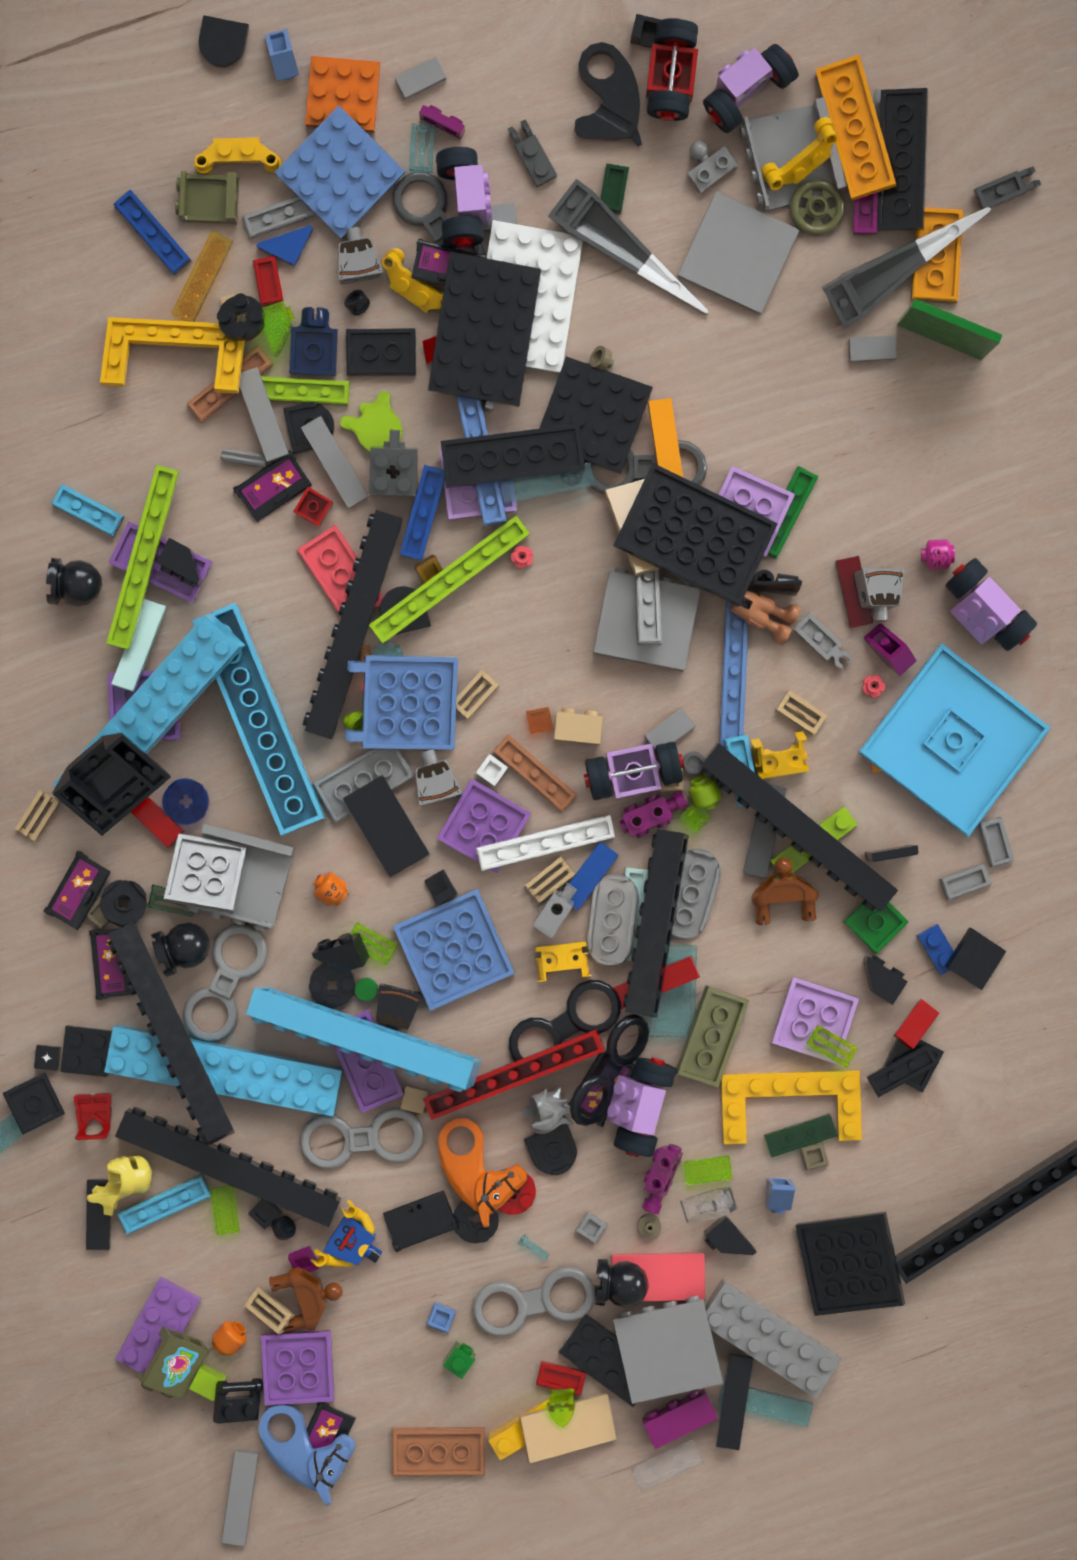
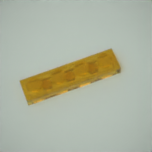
M211 230L171 312L172 315L184 321L195 322L233 244V240Z

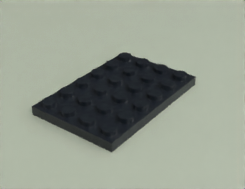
M455 252L449 253L427 391L515 407L520 406L540 281V268Z
M652 463L613 546L739 607L778 523Z

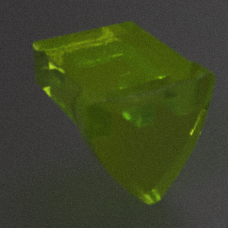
M574 1389L551 1390L547 1410L554 1422L561 1428H564L569 1423L574 1414Z

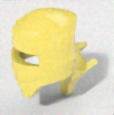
M139 1155L122 1156L121 1158L110 1160L107 1164L108 1183L105 1187L96 1185L92 1189L93 1194L87 1196V1201L101 1204L104 1209V1215L112 1216L114 1209H117L118 1200L136 1193L145 1194L148 1191L152 1178V1170L148 1161Z

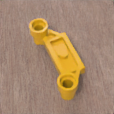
M823 117L817 120L814 124V130L818 137L782 168L779 169L773 162L767 163L761 168L763 180L769 184L771 190H778L783 185L790 183L797 185L832 155L830 151L838 137L834 131L835 127L831 119Z
M259 137L213 138V144L201 154H198L194 160V167L197 173L202 175H209L213 171L214 164L262 163L265 170L270 174H275L274 172L282 165L281 158L261 144ZM275 159L274 163H268L269 160ZM201 161H206L204 165H199Z
M399 248L389 250L382 259V266L386 269L391 282L389 287L426 313L430 309H441L443 292H439L425 281L412 279V272L402 266L405 261L403 251Z

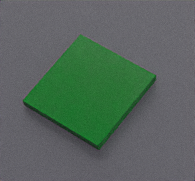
M918 299L913 300L897 326L979 360L984 359L1000 343L1002 338L1000 333Z

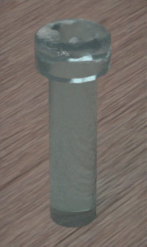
M525 1234L520 1238L519 1245L526 1246L541 1258L547 1260L550 1255L549 1253L530 1241L529 1237Z

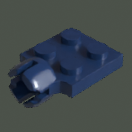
M305 307L302 309L300 326L291 327L290 374L336 376L338 329L330 328L329 312L327 309L317 307L316 320H314V309L312 307Z

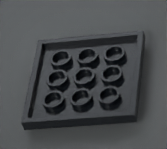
M566 356L540 428L579 424L584 461L621 474L653 387L607 370L595 369L590 364Z
M886 1211L803 1222L795 1225L814 1316L903 1306L905 1304Z

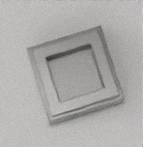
M587 1211L575 1231L595 1244L606 1228L607 1223Z

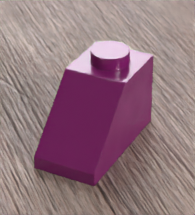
M881 623L864 637V640L883 662L899 676L917 661L909 647Z

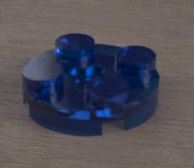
M188 778L174 781L168 786L162 798L163 809L167 816L176 823L183 825L196 823L205 817L210 804L209 794L203 784ZM184 795H188V798L192 799L189 808H185L183 804H180V800L184 799Z

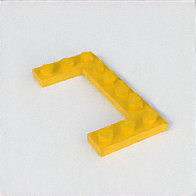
M108 317L100 377L102 386L125 387L130 344L218 348L214 390L220 393L239 394L245 340H230L220 329L219 323Z
M859 1070L723 1074L722 1076L723 1144H747L745 1097L836 1095L838 1140H862Z

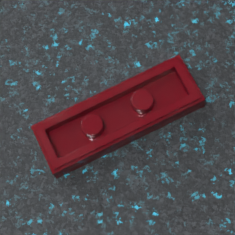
M859 556L836 560L850 628L873 624L871 609H862L860 606L854 572L862 569Z

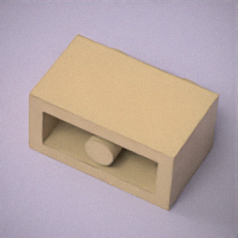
M562 708L561 712L556 713L554 740L600 745L603 716H598L597 711L585 710L584 714H575L576 709Z

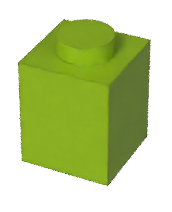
M202 1363L189 1389L214 1402L216 1384L218 1381H225L227 1375Z

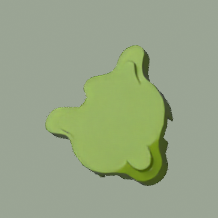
M381 391L374 403H362L360 405L361 417L344 416L340 420L341 427L356 434L360 444L369 452L371 446H384V441L389 442L390 429L400 430L401 442L402 424L390 407L391 397L386 391Z

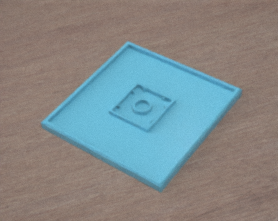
M941 643L858 753L959 832L969 837L1051 727Z

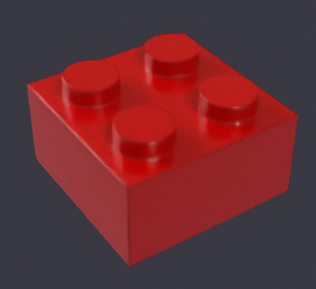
M307 487L293 512L315 526L320 527L332 507L333 501Z

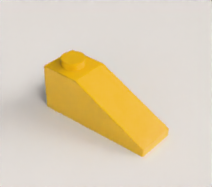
M546 1399L521 1415L553 1407L549 1399ZM519 1416L489 1433L488 1441L499 1460L506 1458L524 1446Z

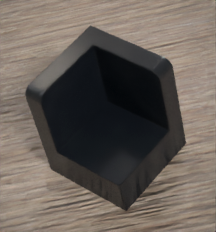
M636 14L630 43L652 48V44H656V27L661 19Z
M444 869L425 880L437 905L458 893Z

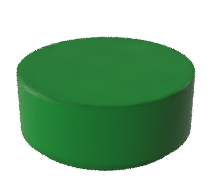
M362 978L355 985V994L362 1001H370L378 993V985L371 978Z

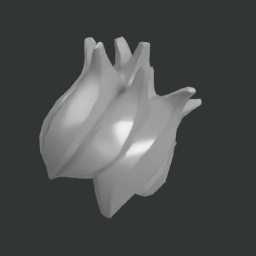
M561 1086L552 1092H547L545 1088L544 1091L530 1096V1105L521 1111L532 1118L531 1131L538 1134H547L562 1124L573 1125V1122L564 1116V1114L571 1113L570 1106L566 1105L568 1099H561L563 1097V1093L560 1094Z

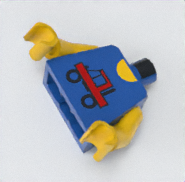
M347 1200L350 1206L349 1209L344 1210L340 1208L344 1217L323 1250L325 1254L318 1249L314 1250V1253L319 1255L317 1260L310 1259L315 1266L351 1267L359 1265L363 1257L374 1263L380 1257L382 1251L371 1245L376 1234L374 1233L375 1227L369 1214L355 1207L351 1200Z

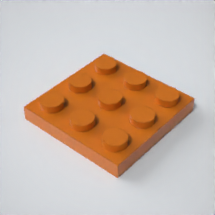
M311 56L306 127L317 128L339 105L365 132L375 133L380 62Z

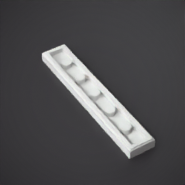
M605 815L476 847L480 869L483 871L615 838L611 816Z

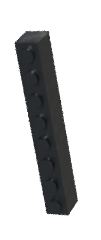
M657 829V833L652 837L651 845L654 850L653 856L648 860L649 879H646L644 883L645 902H642L639 914L642 916L641 924L636 928L637 947L633 949L631 960L634 962L633 970L629 972L627 979L630 987L623 1001L626 1013L654 1018L658 1016L665 967L667 965L689 835L685 833Z

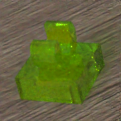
M692 803L679 818L696 833L711 816L703 808H697Z

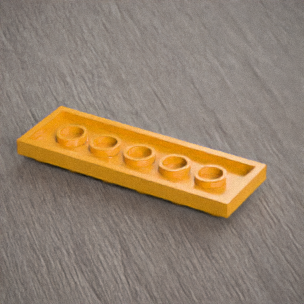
M860 54L815 69L829 117L838 137L836 145L852 201L896 187V181Z

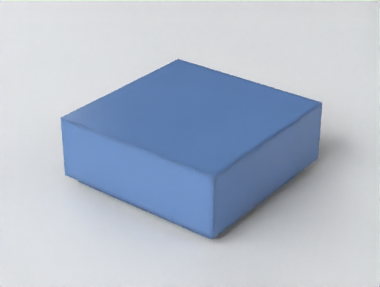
M435 1302L426 1325L448 1333L456 1310Z

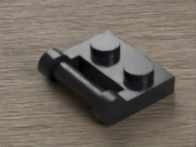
M253 1378L251 1381L231 1383L218 1381L215 1391L213 1422L221 1424L258 1420L260 1392L263 1390L262 1379ZM250 1391L248 1396L226 1397L228 1392Z

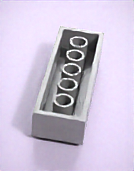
M723 1278L705 1304L710 1328L713 1332L815 1399L841 1362L838 1353Z

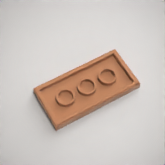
M485 1427L392 1428V1476L485 1475Z

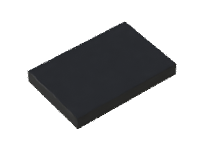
M415 328L346 329L347 376H416Z

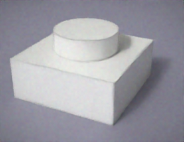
M489 754L476 773L495 786L508 767Z

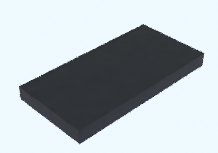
M383 774L343 797L344 802L389 877L394 876L430 854Z

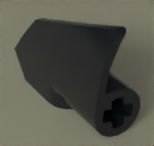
M760 570L754 574L747 590L759 593L768 592L796 596L802 585V580H799V576L777 573L774 581V576L770 571ZM764 576L765 581H757V579Z

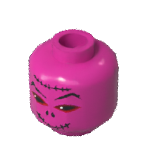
M946 539L928 540L926 548H921V562H926V566L930 570L948 569L951 563L955 562L954 545H950V542Z

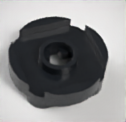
M238 293L226 300L217 313L220 329L232 341H250L256 338L264 328L265 314L263 308L256 299L243 293ZM246 314V321L244 323L242 321L237 323L238 315Z
M116 880L110 883L102 893L100 900L101 912L110 923L119 927H124L132 922L136 923L145 913L147 906L146 893L134 881ZM120 897L122 899H129L128 908H120L118 906L120 903L118 899Z
M324 963L313 971L310 977L309 990L311 996L319 1005L334 1009L345 1005L352 998L355 992V978L351 970L341 972ZM328 979L330 981L334 979L338 981L336 984L338 989L336 991L334 989L330 991L327 989L328 984L326 981Z
M461 1201L453 1213L460 1227L455 1233L469 1243L487 1242L498 1228L499 1216L497 1210L489 1216V1227L484 1228L482 1223H477L474 1226L469 1217H474L478 1212L473 1210L466 1202Z

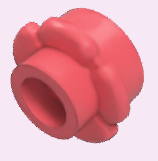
M517 546L514 548V552L511 553L510 558L516 567L524 568L532 564L533 552L529 547Z
M878 675L867 676L863 681V692L873 698L880 696V693L885 690V683L882 682V678Z

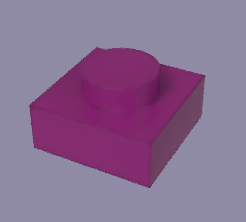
M310 1246L291 1252L288 1255V1260L293 1268L299 1267L308 1272L319 1269L310 1261V1259L317 1260Z

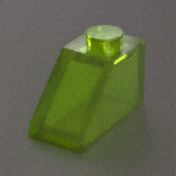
M284 301L263 308L265 314L264 331L274 358L280 355L291 333V327H293L291 320L295 319L291 306L286 307Z

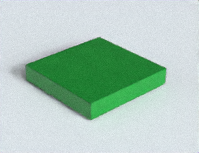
M888 902L881 912L876 909L872 912L861 903L843 922L877 955L909 921Z

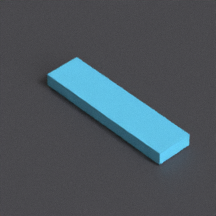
M202 1174L122 1210L117 1215L126 1234H129L209 1198L212 1194Z

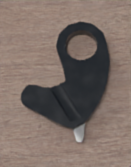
M604 42L591 44L581 54L578 64L581 80L604 103L601 104L595 113L576 119L575 133L579 138L615 141L631 138L637 146H640L642 141L637 129L640 97L632 67L614 45ZM598 54L609 56L615 63L614 73L605 79L593 77L587 68V64L593 56Z

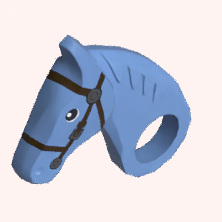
M293 1405L271 1406L261 1416L258 1427L260 1438L268 1455L288 1477L298 1484L318 1492L323 1502L327 1506L330 1505L332 1502L329 1491L340 1478L355 1450L354 1439L347 1434H341L332 1444L314 1449L309 1440L303 1414ZM275 1414H287L293 1419L295 1433L290 1440L280 1441L272 1436L269 1425L270 1420Z

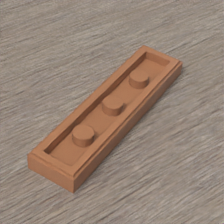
M257 346L243 357L241 372L258 367L261 375L273 364ZM214 381L190 400L187 405L198 419L204 422L237 395V393L215 392Z
M509 734L494 749L493 752L561 812L577 796L574 791Z

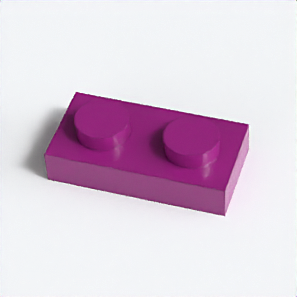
M432 105L429 107L422 106L419 112L421 120L460 140L465 133V125L462 124L463 122L455 116H450L449 118L441 114L442 111Z
M878 192L854 200L853 235L877 234Z

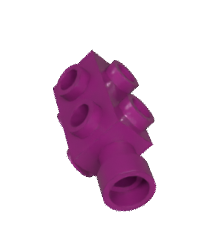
M682 791L674 793L673 797L665 800L664 796L659 797L658 794L646 798V804L640 807L635 803L624 808L623 820L619 822L624 833L629 832L631 836L636 835L637 838H640L650 833L648 829L655 825L659 829L670 824L669 819L673 818L672 812L678 809L680 811L684 810L689 806ZM656 807L662 809L660 816H656L653 813ZM634 817L641 818L640 825L636 826L632 823Z
M674 1144L662 1146L653 1155L652 1161L654 1164L652 1169L648 1170L645 1175L644 1183L646 1184L643 1189L650 1192L648 1198H645L642 1208L650 1213H660L663 1196L667 1195L673 1183L674 1175L683 1155V1152H681L682 1148Z

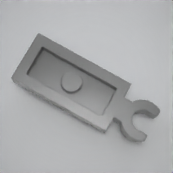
M810 612L793 629L825 661L832 657L834 665L838 669L843 668V665L839 662L841 656H844L847 660L852 659L848 652H841L839 650L843 643Z

